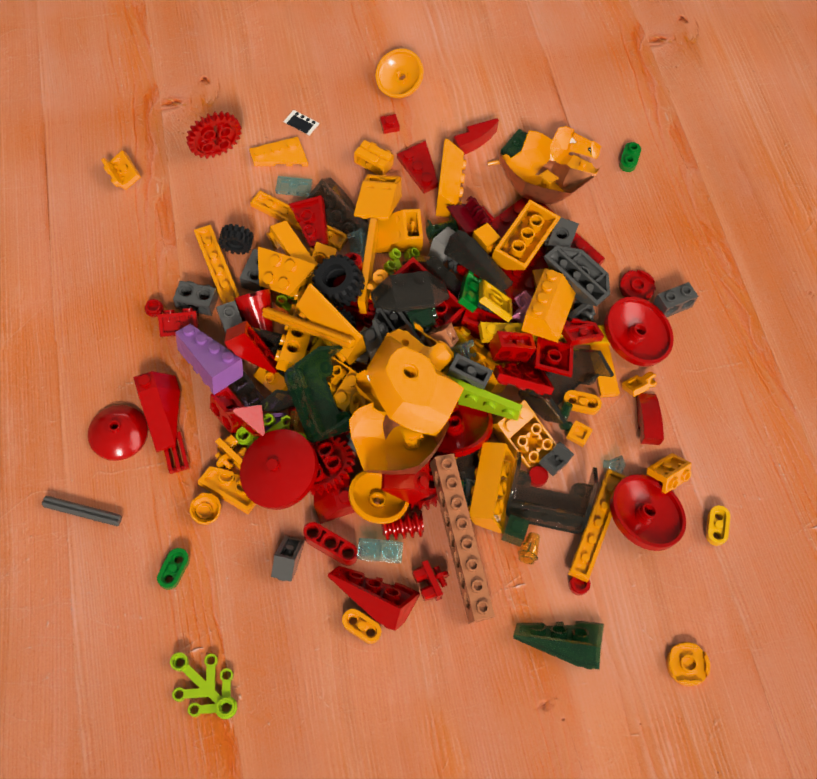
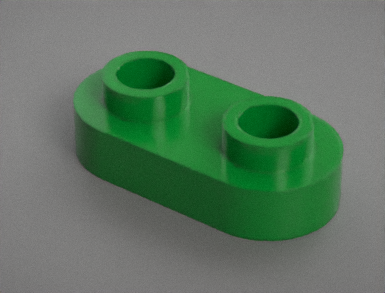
M629 142L625 145L619 163L621 170L625 172L635 170L641 153L639 144Z
M175 548L171 550L157 575L158 584L163 589L171 590L179 584L190 561L189 555L184 549ZM177 558H183L181 563H176ZM172 576L173 580L167 583V577Z

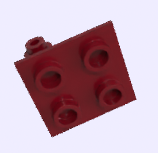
M468 197L466 204L446 207L464 233L473 232L486 223L491 224V218L482 209V206L479 205L475 197Z

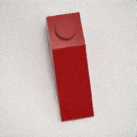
M247 321L226 330L225 345L236 356L273 374L277 373L278 369L275 368L278 361L274 360L275 355Z

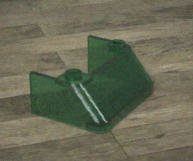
M340 345L317 347L288 368L284 375L285 383L303 430L310 442H319L350 431L349 419L352 417V414L349 411L339 413L326 380L333 372V363L330 357L343 349Z

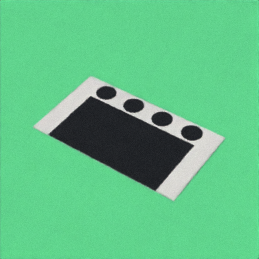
M295 110L283 121L309 136L320 124Z

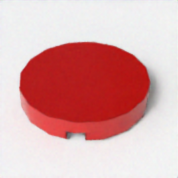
M630 270L626 272L619 283L620 292L624 297H639L647 301L652 298L656 287L654 278L643 270Z

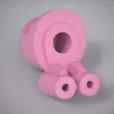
M526 290L514 298L519 308L512 315V319L517 321V323L524 322L526 312L532 300V297Z

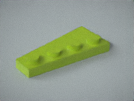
M451 377L464 388L458 400L459 405L518 421L522 410L521 404Z

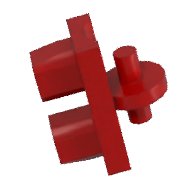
M428 560L423 561L420 567L412 571V575L416 583L425 579L428 582L429 586L420 589L423 600L428 601L435 598L438 601L442 599L441 596L443 595L438 582H440L442 588L447 586L445 578L449 576L448 571L441 572L439 566L433 568L436 574L434 575Z

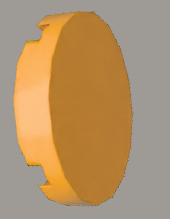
M679 643L671 648L667 654L666 666L668 673L680 685L688 687L699 685L710 673L709 657L695 643Z

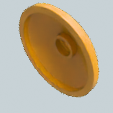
M408 49L390 51L380 60L377 66L376 82L378 87L385 95L391 98H405L413 94L423 79L424 70L422 62L414 52Z
M362 471L354 477L349 487L348 497L354 511L363 519L377 524H387L401 518L405 514L409 503L381 490L382 474Z

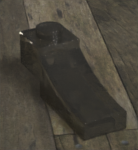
M244 371L243 377L229 385L244 407L262 405V411L268 408L264 397Z

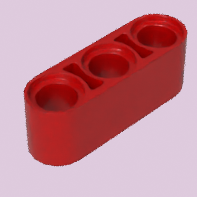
M310 522L304 526L303 534L307 544L345 566H352L356 563L357 548L354 544L316 522ZM315 530L318 532V535L316 537H309L308 533ZM327 541H334L336 545L328 548L325 546V543ZM345 551H352L354 555L351 558H345L343 553Z

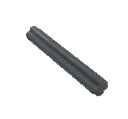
M45 496L42 501V506L45 508L114 526H119L122 520L120 514L50 496Z

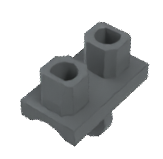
M576 300L574 303L575 310L570 309L566 320L571 321L572 318H576L582 321L594 322L595 310L593 306Z

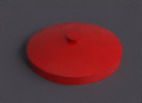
M625 297L614 303L607 311L604 321L605 333L612 348L623 359L638 366L649 367L660 363L670 354L674 342L673 331L666 316L654 304L639 297Z
M458 404L459 409L453 412L448 419L449 428L434 455L442 456L454 453L455 458L469 455L480 449L492 434L494 424L492 414Z
M277 429L265 433L250 445L242 459L240 482L243 491L251 501L266 509L280 510L295 505L309 493L318 473L316 451L304 436L293 430Z
M639 474L630 475L622 479L613 488L610 495V512L616 526L628 540L641 548L651 551H663L671 548L681 540L686 529V516L681 502L672 490L666 494L663 493V483L655 478Z

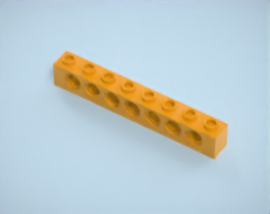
M316 242L314 248L310 247L309 254L318 265L324 262L323 259H330L331 255L335 256L337 249ZM306 283L295 294L294 300L297 302L296 305L292 304L289 315L299 318L297 304L307 288ZM285 325L284 330H287L286 335L282 334L279 345H282V349H277L274 358L275 361H278L275 369L298 376L311 335Z

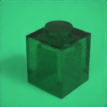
M429 304L407 312L416 333L420 331L415 328L414 322L419 324L424 330L436 325V319L439 318L435 307L431 308Z
M510 514L501 540L521 547L530 521Z

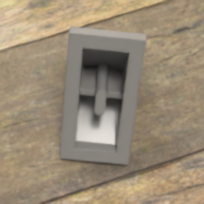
M449 227L445 228L433 238L428 257L443 267L448 256L451 255L462 239V236Z

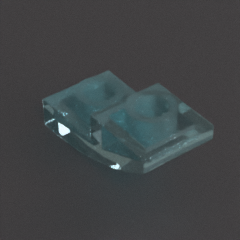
M359 538L357 559L402 563L403 542Z

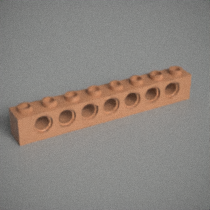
M453 453L436 456L430 462V467L468 624L488 620L495 617L455 455Z

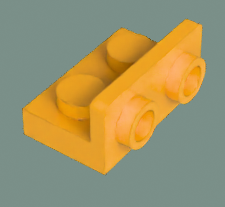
M671 453L647 468V475L662 482V492L666 494L689 480L691 476V462Z

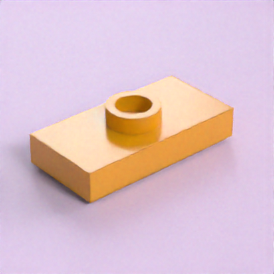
M261 367L253 375L280 399L292 384L278 371L273 374Z

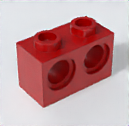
M497 331L489 343L492 360L527 363L536 350L533 335L530 333Z
M226 387L217 394L210 395V409L229 433L234 435L242 426L226 414L225 411L244 406L232 391Z

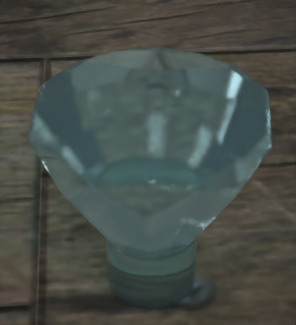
M622 455L612 460H604L603 468H611L619 474L623 473L626 466Z

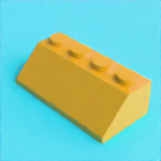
M449 139L444 141L436 216L453 218L446 207L462 204V201H459V197L462 198L463 187H460V183L464 184L465 173H462V170L466 168V160L463 159L464 152Z
M529 200L494 249L491 262L505 270H525L561 217Z
M544 269L526 312L521 331L558 343L576 295L562 273Z
M310 283L297 304L298 316L300 319L353 337L355 345L350 349L322 340L329 349L333 348L337 352L335 355L342 363L346 361L350 366L367 351L363 336Z
M484 442L482 449L478 452L479 465L475 469L476 481L475 486L471 489L472 502L468 506V511L474 525L503 534L516 459L506 443Z

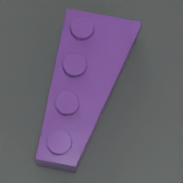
M188 324L175 332L178 351L193 366V370L202 377L204 384L210 387L213 395L243 377L242 358L236 356L193 325Z

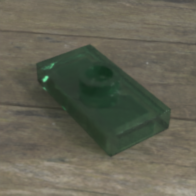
M518 129L501 149L500 154H507L510 158L518 154L522 150L528 133Z

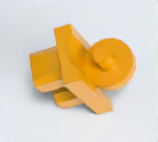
M384 269L376 270L373 278L368 283L367 289L371 290L370 300L380 302L384 293L390 287L386 282L389 279V274Z
M229 435L224 440L219 437L215 443L224 455L220 452L215 455L218 459L216 466L220 469L225 466L231 469L233 467L230 463L231 461L240 470L242 459L247 449L242 447L235 453L233 449L239 444L232 435Z

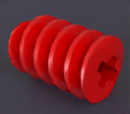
M422 511L420 517H418L416 512L412 513L411 518L408 513H405L403 519L399 518L394 522L382 524V533L387 541H390L391 535L394 536L395 540H398L399 534L402 535L403 539H406L407 533L410 534L411 538H414L415 532H418L420 537L423 536L424 532Z

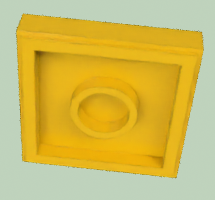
M483 279L479 283V302L509 322L512 319V299Z

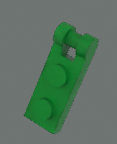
M469 270L463 277L458 303L473 313L478 307L479 283L483 279L475 277L474 273Z

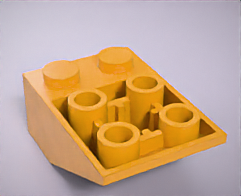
M367 174L362 182L354 216L362 219H389L402 197L401 177Z
M420 209L400 210L392 213L389 219H377L378 238L375 253L390 252L394 248H397L400 252H405L413 247L422 251L423 233Z
M321 349L301 382L343 411L348 412L350 411L351 398L357 391L356 374L359 372Z
M525 400L514 401L522 405L518 421L497 415L493 419L492 432L501 443L507 444L512 454L531 470L545 455L553 450L556 443Z

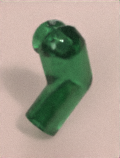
M570 402L563 403L559 414V427L562 431L565 430L567 432L570 431L573 425L572 422L567 421L573 407Z

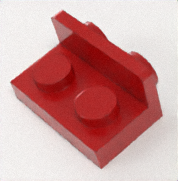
M193 308L182 309V312L174 313V310H164L163 314H158L160 337L176 336L175 332L188 324L199 329L198 312L193 311Z

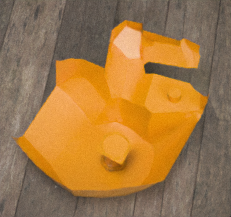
M414 322L415 328L422 332L434 346L428 347L423 345L408 331L393 330L386 334V337L368 365V376L380 404L391 420L413 431L437 436L450 418L464 388L451 377L442 373L454 360V353L449 345L423 332V328Z

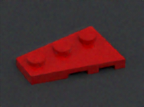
M426 140L397 154L399 162L424 194L438 187L439 182Z
M322 195L289 203L309 247L314 248L316 242L329 246L325 205Z

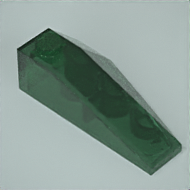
M576 621L575 625H564L563 622H556V625L546 626L542 622L517 623L513 639L575 666L599 670L604 624L587 621Z

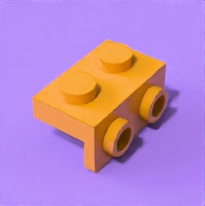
M123 150L110 161L106 158L101 159L104 164V170L112 177L110 180L116 187L120 186L127 190L141 178L129 156Z

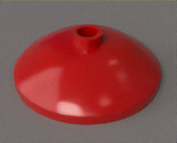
M114 405L102 410L93 418L88 428V442L92 450L98 456L112 461L124 460L135 455L144 446L148 437L146 419L137 409L127 405ZM114 425H118L116 429H112Z

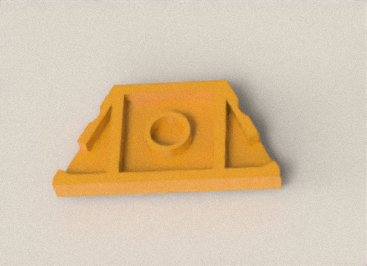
M258 247L259 286L293 297L299 291V288L305 285L308 281V276L314 269H318L316 264Z

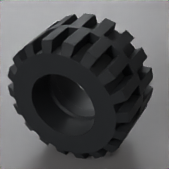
M338 254L337 257L331 255L330 259H323L324 262L317 265L318 269H314L313 274L315 276L312 277V282L314 283L312 285L335 308L336 306L339 308H343L344 305L350 306L352 301L355 303L357 296L362 295L361 290L365 287L363 284L365 279L362 276L361 270L347 256L343 257ZM346 275L342 284L332 287V283L336 278Z

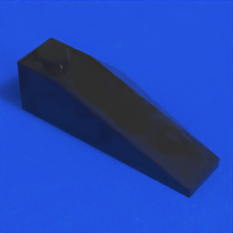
M331 177L321 179L306 199L322 195L324 198L326 223L342 230L343 233L359 241H363L368 233V221L354 216L356 206Z
M461 230L450 236L444 252L445 255L486 280L501 292L512 286L513 282L474 238Z

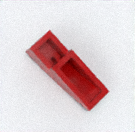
M498 118L467 126L466 133L454 136L453 144L461 149L464 155L478 149L497 132Z
M641 393L637 395L638 429H640V444L660 445L664 440V431L657 395Z

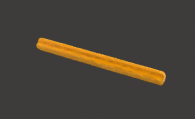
M270 307L262 309V316L264 318L348 349L353 348L355 345L353 337Z

